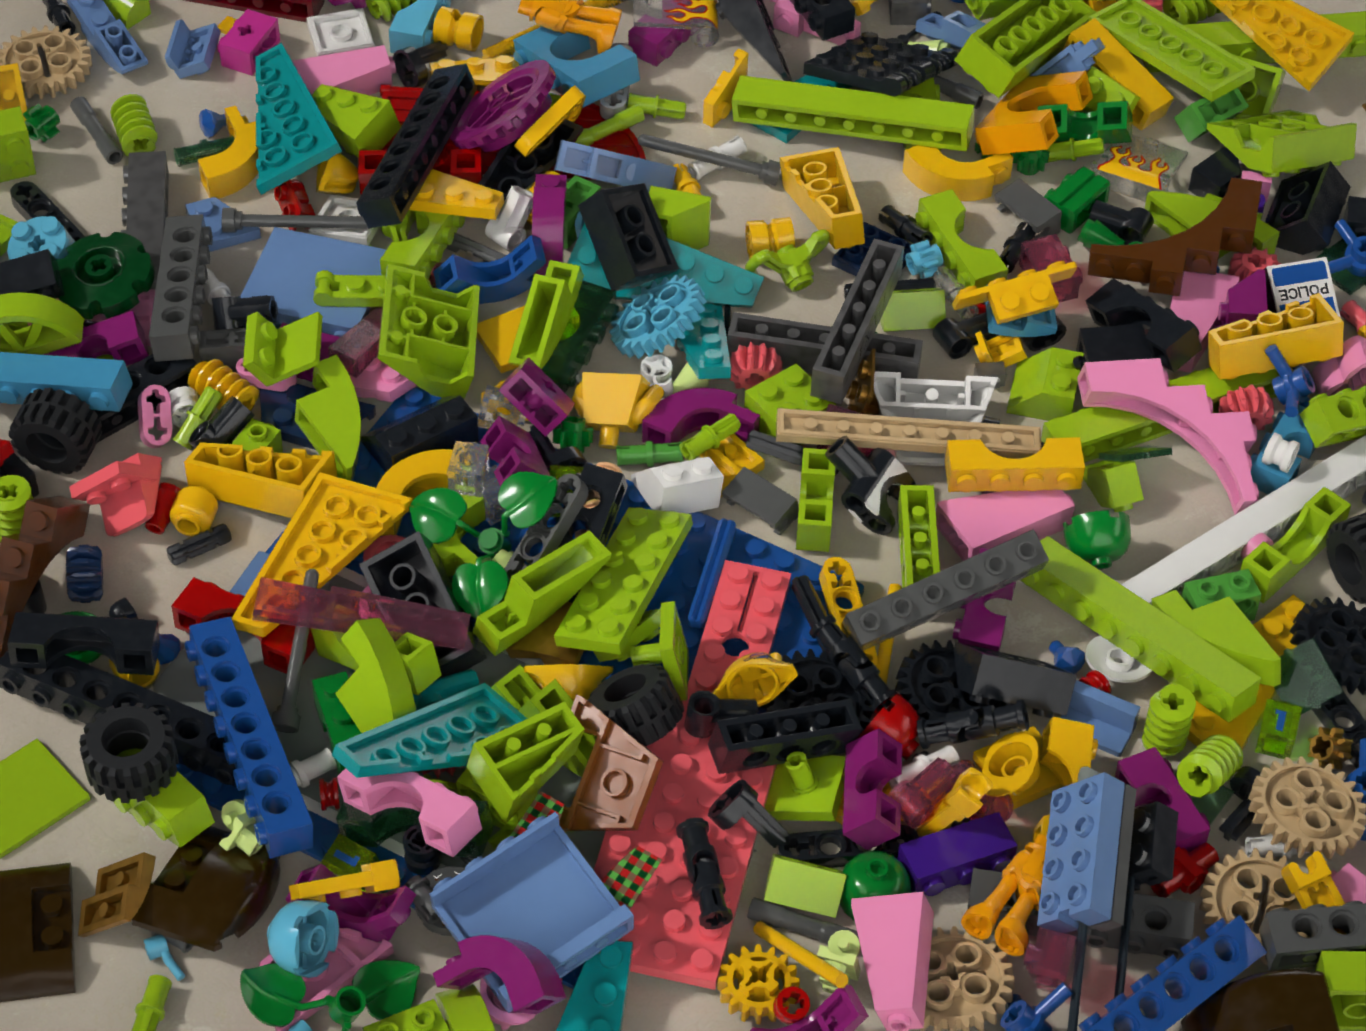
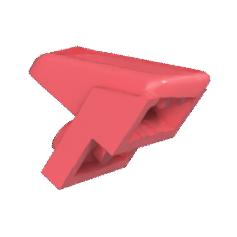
M136 453L123 461H115L69 486L71 498L87 501V504L90 505L100 504L108 536L116 537L151 519L155 513L162 471V458Z

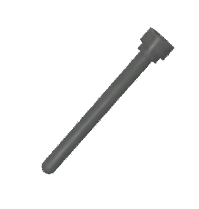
M646 134L638 137V143L643 147L758 175V179L764 180L763 183L776 186L781 167L780 162L763 161L760 164Z
M223 208L221 219L222 231L226 233H236L237 230H242L243 227L368 228L364 218L361 216L243 214L242 211H237V208Z
M309 569L305 573L282 704L277 706V711L272 713V722L276 731L297 733L299 730L301 717L298 715V709L295 707L319 573L315 569Z

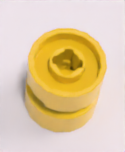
M442 6L435 17L433 40L434 42L441 41L442 44H447V46H452L456 43L457 48L475 52L482 40L484 18L482 15L464 12L461 15L458 9Z
M790 217L772 219L770 224H766L764 220L747 221L745 224L746 247L749 259L755 253L764 249L777 253L778 250L787 245H794L795 247L794 228Z

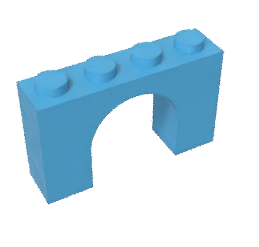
M539 27L513 39L515 48L513 55L519 66L534 60L547 61L556 74L552 89L564 95L575 85L586 95L583 107L640 81L637 55L620 44L591 58L567 60L591 49L588 36L568 32L562 34Z

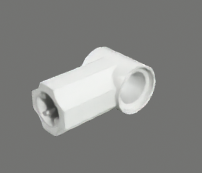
M511 186L496 220L490 219L486 226V236L508 252H512L525 241L526 230L524 225L533 208V193L519 186Z

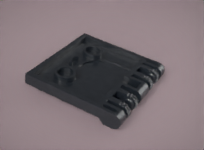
M864 32L861 33V36L849 39L846 43L832 47L831 50L817 54L815 58L804 62L803 74L882 94L898 96L911 89L910 87H915L940 74V72L956 66L958 63L954 60L958 52L946 47L939 51H934L924 44L909 45L903 43V40L899 38L884 39L879 38L877 33Z

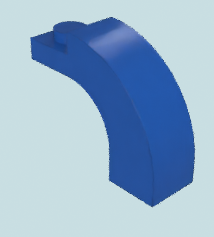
M531 234L511 253L501 259L491 262H473L452 254L433 273L436 288L457 294L473 285L480 286L479 304L504 301L530 289L534 277L533 274L546 264L541 238Z

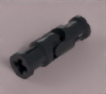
M831 614L816 623L809 632L810 636L813 639H817L826 649L828 659L847 679L852 688L864 695L872 705V711L878 714L883 707L886 709L892 703L891 699L897 692L894 689L891 690L881 679L879 669L868 659L854 639L847 637L836 624V618Z
M1023 699L1017 700L1016 704L995 708L994 705L967 709L962 712H949L946 714V717L930 720L921 717L917 720V732L923 749H928L931 744L951 741L952 744L968 740L999 736L1000 732L1021 729L1024 732L1029 729V717Z
M690 818L677 826L676 833L678 838L683 841L685 849L683 860L689 880L693 883L691 890L693 898L699 903L701 911L699 916L700 925L705 929H718L729 924L733 919V914L725 903V884L720 875L716 850L713 845H710L707 835L709 824L703 818Z

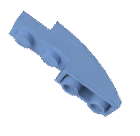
M67 0L68 5L80 21L81 31L103 60L115 71L122 75L148 64L147 58L121 19H115L103 0Z
M959 10L945 17L932 12L916 21L915 31L925 34L928 39H943L944 42L950 43L951 47L962 49L970 35L983 27L985 23Z
M561 140L554 170L621 186L645 183L649 192L651 186L672 189L677 167Z

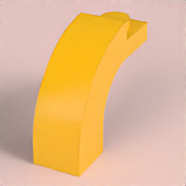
M236 105L224 108L227 131L233 141L232 145L221 153L198 159L201 183L209 198L216 197L219 199L241 190L259 172L256 168V159H258L256 121L249 123L246 115L241 116Z
M916 145L904 151L902 172L915 186L930 195L952 189L960 201H977L992 197L994 185L1010 180L1013 156L1010 153L995 154L975 162H960L946 157L935 147Z
M437 449L413 454L393 465L382 476L376 488L407 496L414 500L424 491L434 488L449 489L462 479L469 484L472 476L471 452ZM403 517L381 536L397 535Z

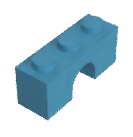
M1299 405L1298 415L1295 417H1288L1280 411L1273 423L1272 429L1274 431L1272 434L1266 432L1261 441L1260 453L1252 454L1251 476L1253 483L1257 484L1260 492L1268 495L1298 476L1302 458L1296 456L1288 473L1281 471L1279 466L1275 464L1267 465L1262 463L1264 451L1274 433L1282 435L1283 439L1288 442L1293 440L1299 442L1298 455L1310 459L1316 449L1299 415L1306 407Z

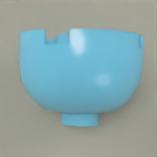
M297 900L286 904L278 911L268 926L267 938L270 955L280 968L305 978L317 977L326 970L329 963L324 962L327 957L328 951L335 952L339 936L338 916L335 911L328 909L329 904L316 900Z

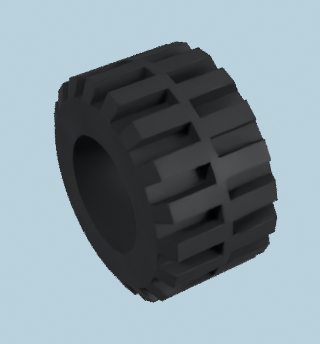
M52 388L36 389L33 393H29L26 396L10 426L9 437L12 439V446L18 449L19 455L25 457L32 465L56 474L61 472L72 474L73 471L78 472L82 467H85L102 434V424L97 419V413L89 408L90 405L85 401L79 400L77 396L70 395L60 389L57 391Z
M1365 512L1334 524L1329 529L1328 538H1326L1327 557L1335 579L1340 584L1342 590L1349 594L1351 599L1362 604L1366 603Z
M641 664L612 675L598 685L590 694V698L587 699L644 746L656 742L677 726L676 723L682 719V713L684 712L683 703L667 671L661 665L656 666V664Z
M129 702L121 703L119 708H114V706L106 708L107 712L104 714L98 712L93 716L94 723L87 722L83 728L85 734L80 736L79 741L87 780L90 786L94 787L95 792L100 796L105 794L106 799L113 802L119 798L121 803H129L130 799H137V802L145 801V796L147 795L152 797L158 795L160 787L167 788L171 783L170 777H175L176 764H179L171 725H169L168 718L164 714L159 715V710L154 707L146 709L143 703H137L135 706H130ZM143 749L131 756H116L125 750Z

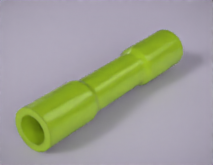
M639 105L625 109L590 128H584L575 143L590 146L595 141L644 121V112Z

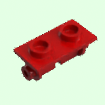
M293 179L275 187L274 197L279 203L282 215H316L312 205L308 204L309 198L302 182ZM288 227L289 230L293 231L297 229L296 227Z

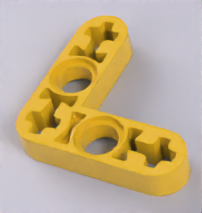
M575 85L572 86L518 139L514 147L523 156L527 157L565 119L574 122L578 118L586 95Z

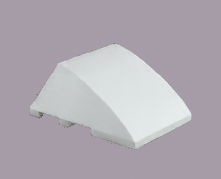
M875 371L874 392L882 416L981 423L998 377L966 376L965 381L901 378V372ZM894 450L897 460L903 465L945 466L944 453Z

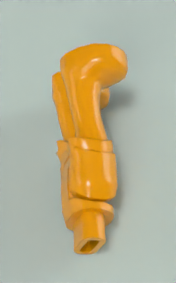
M521 0L517 13L530 16L529 21L532 22L535 17V22L539 26L562 34L568 32L588 36L596 41L597 52L600 54L611 49L622 10L614 7L585 6L583 0Z
M1039 834L1033 843H1027L1024 850L1018 852L1002 871V879L994 891L983 902L971 906L961 918V924L968 934L980 940L988 939L995 929L1000 913L1010 897L1015 893L1016 903L995 929L996 944L1002 951L1011 956H1021L1026 951L1029 944V936L1025 924L1033 909L1039 911L1042 871L1047 842L1045 835Z

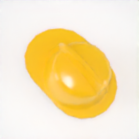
M1026 732L1010 733L995 741L989 748L982 773L991 780L993 786L986 795L997 797L1011 793L1014 796L1021 795L1035 784L1041 770L1038 758L1039 745L1032 735Z

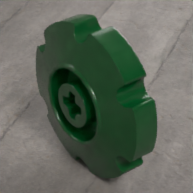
M113 232L108 237H101L100 233L86 236L66 248L68 255L65 258L57 259L65 295L57 298L75 309L84 319H93L97 314H104L106 318H111L127 312L140 302L138 295L142 292H148L154 281L155 270L150 254L146 253L140 240L126 233Z

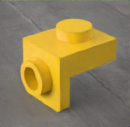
M981 331L975 333L978 345L974 346V350L980 363L1004 362L1006 368L1027 358L1020 337L999 335L986 341Z

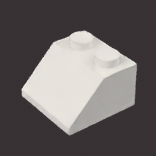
M710 457L666 464L631 474V481L652 510L689 514L719 507L724 476Z

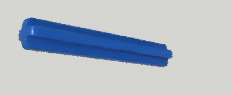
M722 518L718 521L688 614L687 623L691 628L703 629L706 625L722 568L736 531V523L733 520Z

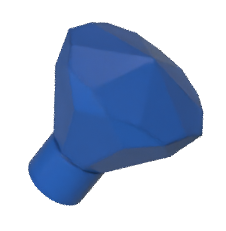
M208 109L200 112V128L207 138L215 136L224 126H227L225 114H218Z
M159 633L160 648L157 658L160 661V665L173 661L181 650L180 639L173 634Z
M1058 640L1050 644L1049 651L1054 655V665L1074 674L1082 668L1085 663L1084 651L1078 647L1064 646Z

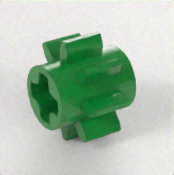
M38 103L23 113V116L27 119L25 124L29 137L32 140L37 141L41 139L42 142H46L60 132L56 127L60 123V118L52 107L45 105L42 108Z
M1038 150L1012 153L1013 163H1017V171L1029 176L1035 175L1039 171H1044L1045 164L1049 160L1050 151Z
M567 416L561 424L553 429L552 443L560 444V449L570 446L577 447L584 453L585 447H590V443H593V427H585V418Z

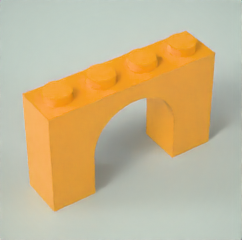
M1086 70L1029 76L1013 87L975 128V138L980 145L982 155L1047 150L1059 137L1052 109L1038 110V106L1068 104L1069 109L1072 111L1083 110L1093 98Z

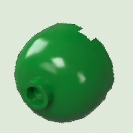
M1109 510L1087 512L1072 517L1071 525H1068L1066 521L1063 523L1067 549L1098 570L1111 567L1112 562L1120 559L1128 551L1131 543L1129 515L1119 511V517H1110Z
M867 851L858 854L845 865L842 871L847 876L840 906L843 912L853 921L855 920L851 907L852 898L911 893L910 876L905 866L893 855L883 851Z

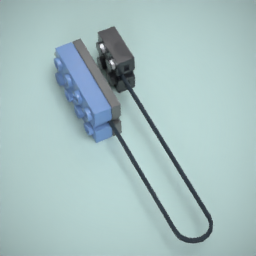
M1083 766L1079 770L1076 783L1052 791L1037 920L1038 927L1068 942L1077 940L1072 982L1074 994L1071 995L1067 1031H1077L1086 940L1088 936H1091L1092 928L1104 932L1121 927L1114 998L1122 992L1124 993L1134 891L1140 890L1141 884L1144 883L1153 886L1173 879L1179 813L1159 801L1135 809L1137 789L1106 772L1099 773L1088 766Z

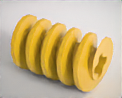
M213 359L209 362L202 361L196 364L188 376V386L195 389L198 395L201 396L207 386L214 388L223 395V398L216 407L218 410L221 409L231 396H234L252 411L259 396L258 388L250 385L246 379H241L237 372H232V369L224 365L219 359Z

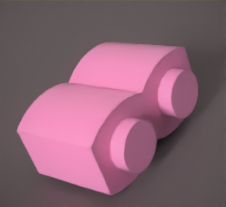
M1356 335L1347 339L1343 343V356L1334 357L1328 361L1319 362L1312 373L1319 394L1327 393L1328 396H1331L1346 388H1351L1354 391L1366 385V339L1364 337Z

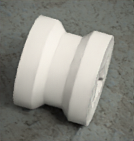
M652 354L651 357L646 356L641 362V375L651 383L650 387L653 385V376L660 375L661 383H665L669 378H672V361L662 354Z
M187 386L177 387L169 392L172 422L178 427H181L188 417L187 410L191 412L198 401L195 389Z
M1274 433L1266 446L1262 463L1267 465L1275 464L1279 466L1281 471L1288 473L1296 459L1300 443L1294 440L1288 442L1283 439L1282 435Z

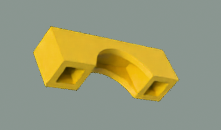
M1080 437L1047 438L1040 451L1032 456L1020 459L1005 458L993 453L983 444L981 439L947 440L945 454L948 492L1081 489L1085 471Z
M1052 717L1042 732L1040 763L1049 768L1057 776L1062 787L1078 781V773L1083 766L1091 768V760H1094L1097 753L1098 740L1093 739L1094 725ZM1050 814L1044 815L1033 828L1032 843L1039 834L1047 836Z

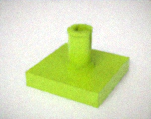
M675 601L661 603L659 643L632 645L630 648L633 667L641 664L663 663L664 669L667 671L681 701L688 700V646Z
M803 752L790 753L786 758L787 762L777 764L765 809L776 820L835 821L844 791L845 756L830 755L807 759L806 754Z

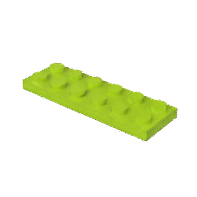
M1119 0L1089 16V21L1096 18L1128 51L1211 102L1255 78V68L1142 0Z
M628 507L606 545V548L612 553L611 558L581 588L554 634L556 646L621 655L693 525L691 514Z

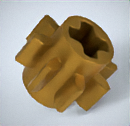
M1319 727V734L1308 739L1310 742L1308 757L1318 759L1319 767L1323 769L1330 763L1332 764V769L1342 770V763L1347 759L1353 758L1351 755L1353 740L1342 737L1344 734V729L1333 727L1330 730L1329 728Z

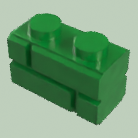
M1083 166L1074 174L1068 173L1063 178L1061 185L1055 190L1053 188L1049 189L1044 198L1062 211L1061 229L1071 234L1089 218L1092 206L1096 200L1108 202L1111 184L1109 180L1100 175L1096 176L1095 172Z

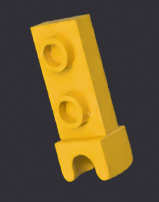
M969 767L960 774L952 790L927 809L916 830L919 838L950 828L954 820L961 822L965 817L969 818L976 813L983 805L980 799L993 786L991 780L973 767Z
M1319 851L1313 852L1305 860L1309 871L1308 874L1302 872L1295 862H1291L1282 868V877L1290 892L1295 894L1302 909L1316 904H1323L1326 907L1342 906L1345 904L1330 876L1332 872ZM1334 928L1338 933L1346 935L1343 930Z
M396 859L361 865L362 872L289 885L291 900L303 898V900L326 902L325 894L339 892L340 899L363 895L362 887H365L366 894L400 888V877Z

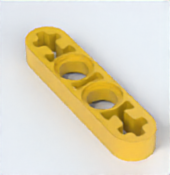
M831 557L824 562L819 573V581L828 613L836 618V624L845 634V627L842 622L846 614L862 607L863 604L850 563L841 557ZM831 570H835L836 575H842L839 583L837 576L834 573H830ZM839 597L848 599L852 603V608L843 609L839 607L835 599ZM875 646L863 652L876 666L878 656Z

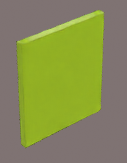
M37 738L0 761V859L91 800L89 793L79 785Z

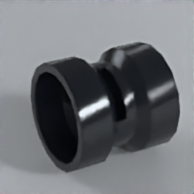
M420 824L410 827L403 836L405 864L407 869L414 874L428 875L439 868L441 864V851L425 843Z

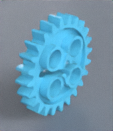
M675 275L670 281L667 277H664L660 284L653 281L651 288L646 289L642 287L640 295H632L630 303L622 304L624 311L617 312L615 315L618 319L611 322L613 326L609 331L612 335L611 340L621 354H627L629 358L636 355L640 359L645 352L648 357H651L656 349L662 353L665 345L675 346V339H684V332L694 329L692 322L701 320L699 313L705 311L703 304L707 302L704 297L705 293L693 278L688 279L686 275L681 279L678 275Z

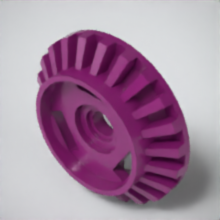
M534 60L524 63L495 79L471 99L450 136L451 141L459 149L479 147L483 152H491L503 148L520 138L551 106L552 98L549 92L556 78L553 68L545 60Z

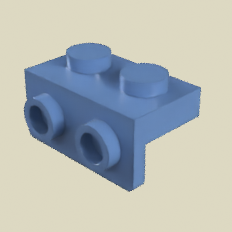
M182 19L175 22L165 54V60L179 79L195 74H203L210 70L221 33L220 29L213 23L190 31Z

